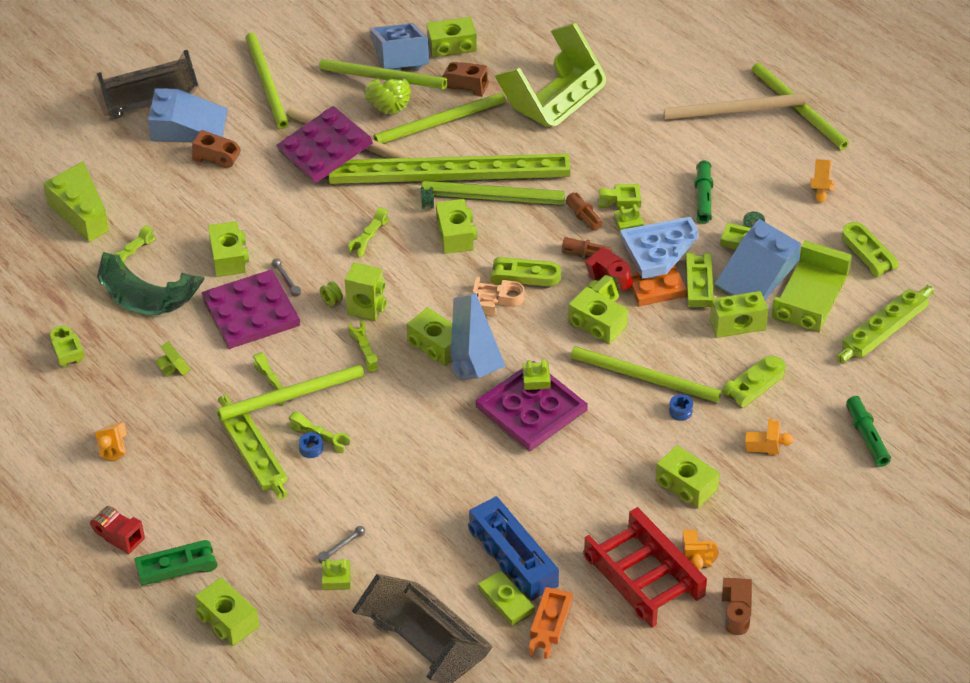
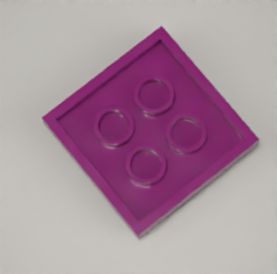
M332 106L296 132L287 136L276 146L282 155L316 184L373 144V141L365 131L336 107Z
M272 269L202 292V299L228 349L300 326V318Z
M520 369L476 400V408L530 452L588 410V403L551 374L550 389L524 390L523 372Z

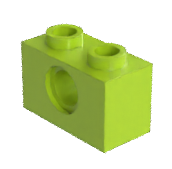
M471 17L426 23L428 45L432 57L477 51V34Z
M465 199L436 202V222L444 254L474 250L473 240H477L476 225H471L473 222L472 209L467 208Z
M238 221L208 225L216 277L246 273L245 263L249 262L247 247L242 248V245H246L244 230L239 231Z
M353 262L345 278L347 315L376 321L380 312H384L387 304V298L384 297L386 280H383L381 268Z
M586 287L569 303L568 322L592 334L595 338L610 344L627 327L628 308Z
M761 291L711 300L710 322L716 338L766 330L768 307Z
M427 307L407 323V341L411 346L420 349L432 360L438 361L444 366L452 361V322Z
M676 445L657 463L655 481L663 488L669 489L678 495L684 502L699 508L718 490L720 472Z
M222 577L195 595L197 607L195 612L198 618L204 623L208 622L213 627L216 635L222 640L226 639L232 646L259 628L257 609Z

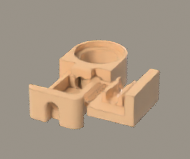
M477 277L475 280L473 293L477 294L485 315L495 316V304L514 307L522 304L524 301V287L518 282L502 280L501 285L480 283V277ZM510 291H516L519 293V295L515 297H510L507 295V293Z

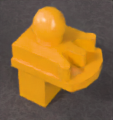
M816 159L814 178H810L811 188L817 189L815 198L820 203L824 202L827 198L826 190L834 191L835 181L830 180L831 160Z
M769 418L767 432H746V451L768 453V455L779 454L780 445L788 446L793 443L794 439L789 433L780 434L781 427L779 426V421Z
M124 422L110 424L95 432L100 457L115 461L126 454L122 437L127 435Z
M683 530V554L698 570L703 566L711 567V563L717 559L719 554L718 545L714 541H698L697 530Z

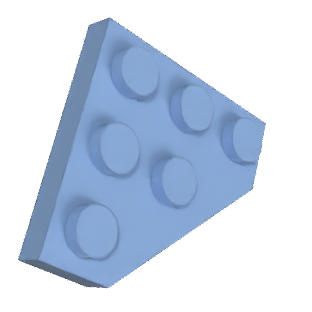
M691 217L623 229L620 230V239L641 278H654L667 274L698 239V228Z

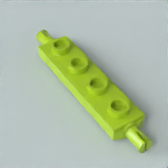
M926 285L919 292L911 289L904 291L842 340L844 350L836 355L837 361L844 364L851 357L863 358L929 306L928 297L934 293L933 287Z
M223 394L224 398L222 395L218 398V402L222 407L232 404L227 394ZM249 413L220 421L262 492L272 489L278 500H282V497L285 499L288 496V492L283 487V484L287 483V475Z

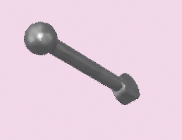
M279 259L272 260V266L278 269L291 288V295L299 296L301 294L300 287L293 284L282 268L281 261Z
M357 526L355 532L327 552H320L318 555L319 562L322 563V561L329 559L331 555L357 536H363L365 528Z

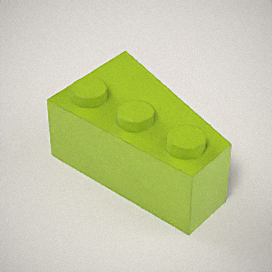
M84 161L43 183L47 204L88 242L109 231L106 210Z

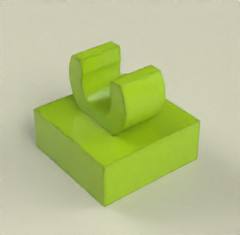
M636 204L630 209H624V206H621L619 210L614 211V220L619 234L620 230L644 226Z
M605 275L599 282L593 280L586 286L613 301L619 298L612 276Z
M77 334L52 341L58 362L64 368L67 367V363L76 361L78 364L81 362V359L85 358Z
M169 341L160 347L166 355L157 359L156 364L166 376L172 375L176 368L182 375L191 370Z
M541 359L539 363H531V360L522 363L524 390L550 389L549 362Z
M343 558L340 561H330V559L322 561L323 590L351 589L350 560Z

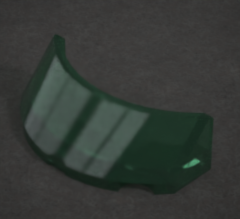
M107 252L102 253L97 274L100 284L104 285L111 295L110 298L115 303L129 311L139 312L143 315L165 314L182 307L190 301L205 279L202 276L182 273L180 280L167 282L166 287L156 286L145 282L133 274L124 264L119 254Z

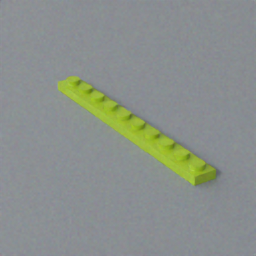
M569 153L357 159L349 160L329 174V183L570 177Z

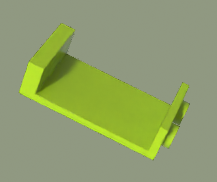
M804 240L801 246L800 260L781 297L775 296L773 300L772 317L820 332L850 272L852 255Z

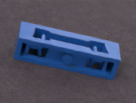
M498 496L469 510L468 528L470 533L475 538L478 537L481 540L487 554L495 557L502 572L506 575L509 574L514 580L515 586L530 601L543 595L545 587L554 589L559 586L558 567ZM502 530L506 533V539L502 536ZM521 558L525 561V562H524L525 567H524V565L521 563Z

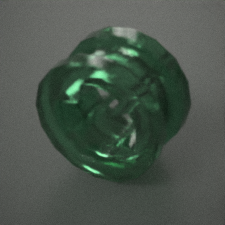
M421 187L422 209H425L426 206H430L431 209L434 208L433 187L427 190Z
M748 212L743 217V226L752 228V222H757L759 219L765 222V217L759 212Z

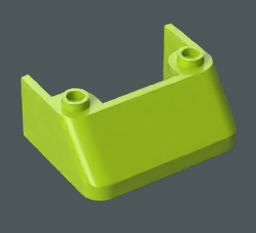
M576 22L550 31L561 49V52L554 59V67L559 77L537 95H535L520 68L495 75L511 106L516 111L545 127L560 124L601 90L606 83L605 73Z

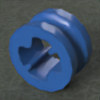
M678 394L671 398L669 403L670 416L679 421L689 419L693 413L692 399L683 394Z
M311 432L300 437L299 452L302 456L315 458L322 453L323 442L320 435ZM310 443H315L312 448H307Z

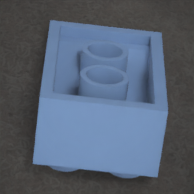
M414 23L369 28L379 63L383 68L400 71L401 67L420 69L423 68V65L429 64L428 38Z
M155 88L148 118L151 141L193 143L201 130L223 137L228 112L227 108L179 89Z
M759 219L743 237L717 279L715 287L730 296L761 291L764 300H766L800 260L801 243Z
M476 293L453 298L451 359L453 363L451 365L454 374L460 380L478 379L505 367Z

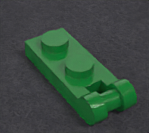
M202 540L134 558L141 586L201 570L204 572L215 570L218 564L215 556L212 555L213 548L211 542Z

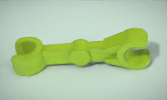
M379 207L376 210L374 220L364 229L363 234L349 242V253L359 248L357 256L362 257L365 254L368 241L374 237L375 232L381 225L384 226L389 221V217L386 216L388 213L387 209Z
M148 225L143 226L139 231L138 237L131 243L126 244L124 249L104 258V266L107 268L112 264L111 271L113 273L118 272L126 258L135 254L136 250L144 243L151 244L155 240V235L152 234L154 229Z
M360 321L359 329L353 328L350 323L349 334L359 343L360 350L365 357L368 372L379 370L377 355L372 352L369 341L366 338L365 322Z
M260 352L253 355L255 369L267 377L268 383L275 390L285 388L278 381L277 375L270 370L264 353ZM281 402V403H278V404H279L280 406H283V405H284V402Z
M296 411L289 416L291 421L289 423L290 429L305 433H317L323 440L332 443L333 449L338 453L345 451L344 445L339 442L347 445L350 444V437L345 433L334 435L321 426L311 424L308 419Z

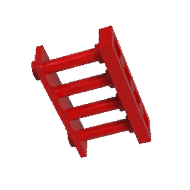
M639 507L629 511L628 528L598 545L590 535L585 537L583 554L587 562L591 565L594 564L631 604L637 616L641 620H645L652 628L657 625L659 607L683 593H689L696 601L706 596L707 578ZM632 538L638 539L644 545V547L616 563L607 554ZM649 556L655 557L661 563V565L634 581L624 572ZM666 574L672 575L679 582L651 600L641 591V589Z

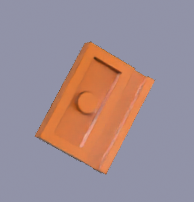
M676 265L667 274L654 278L642 279L639 272L630 274L634 281L631 291L639 307L687 296V288L679 272L676 270Z

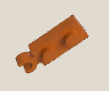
M545 587L530 630V638L533 639L529 643V655L533 656L535 649L543 648L544 659L550 657L551 643L558 644L573 601V593Z

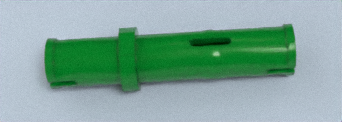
M702 160L696 165L697 177L694 180V186L697 189L696 220L702 224L712 220L711 189L713 188L714 180L711 177L712 165L706 160Z
M859 396L850 397L846 401V407L853 418L852 424L854 428L859 430L875 464L878 467L889 464L891 456L873 424L874 418L872 414L867 412Z

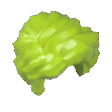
M377 78L367 84L364 93L365 99L373 104V108L378 109L384 115L398 114L407 107L411 99L412 86H410L405 78L402 80L389 79L383 84H380Z

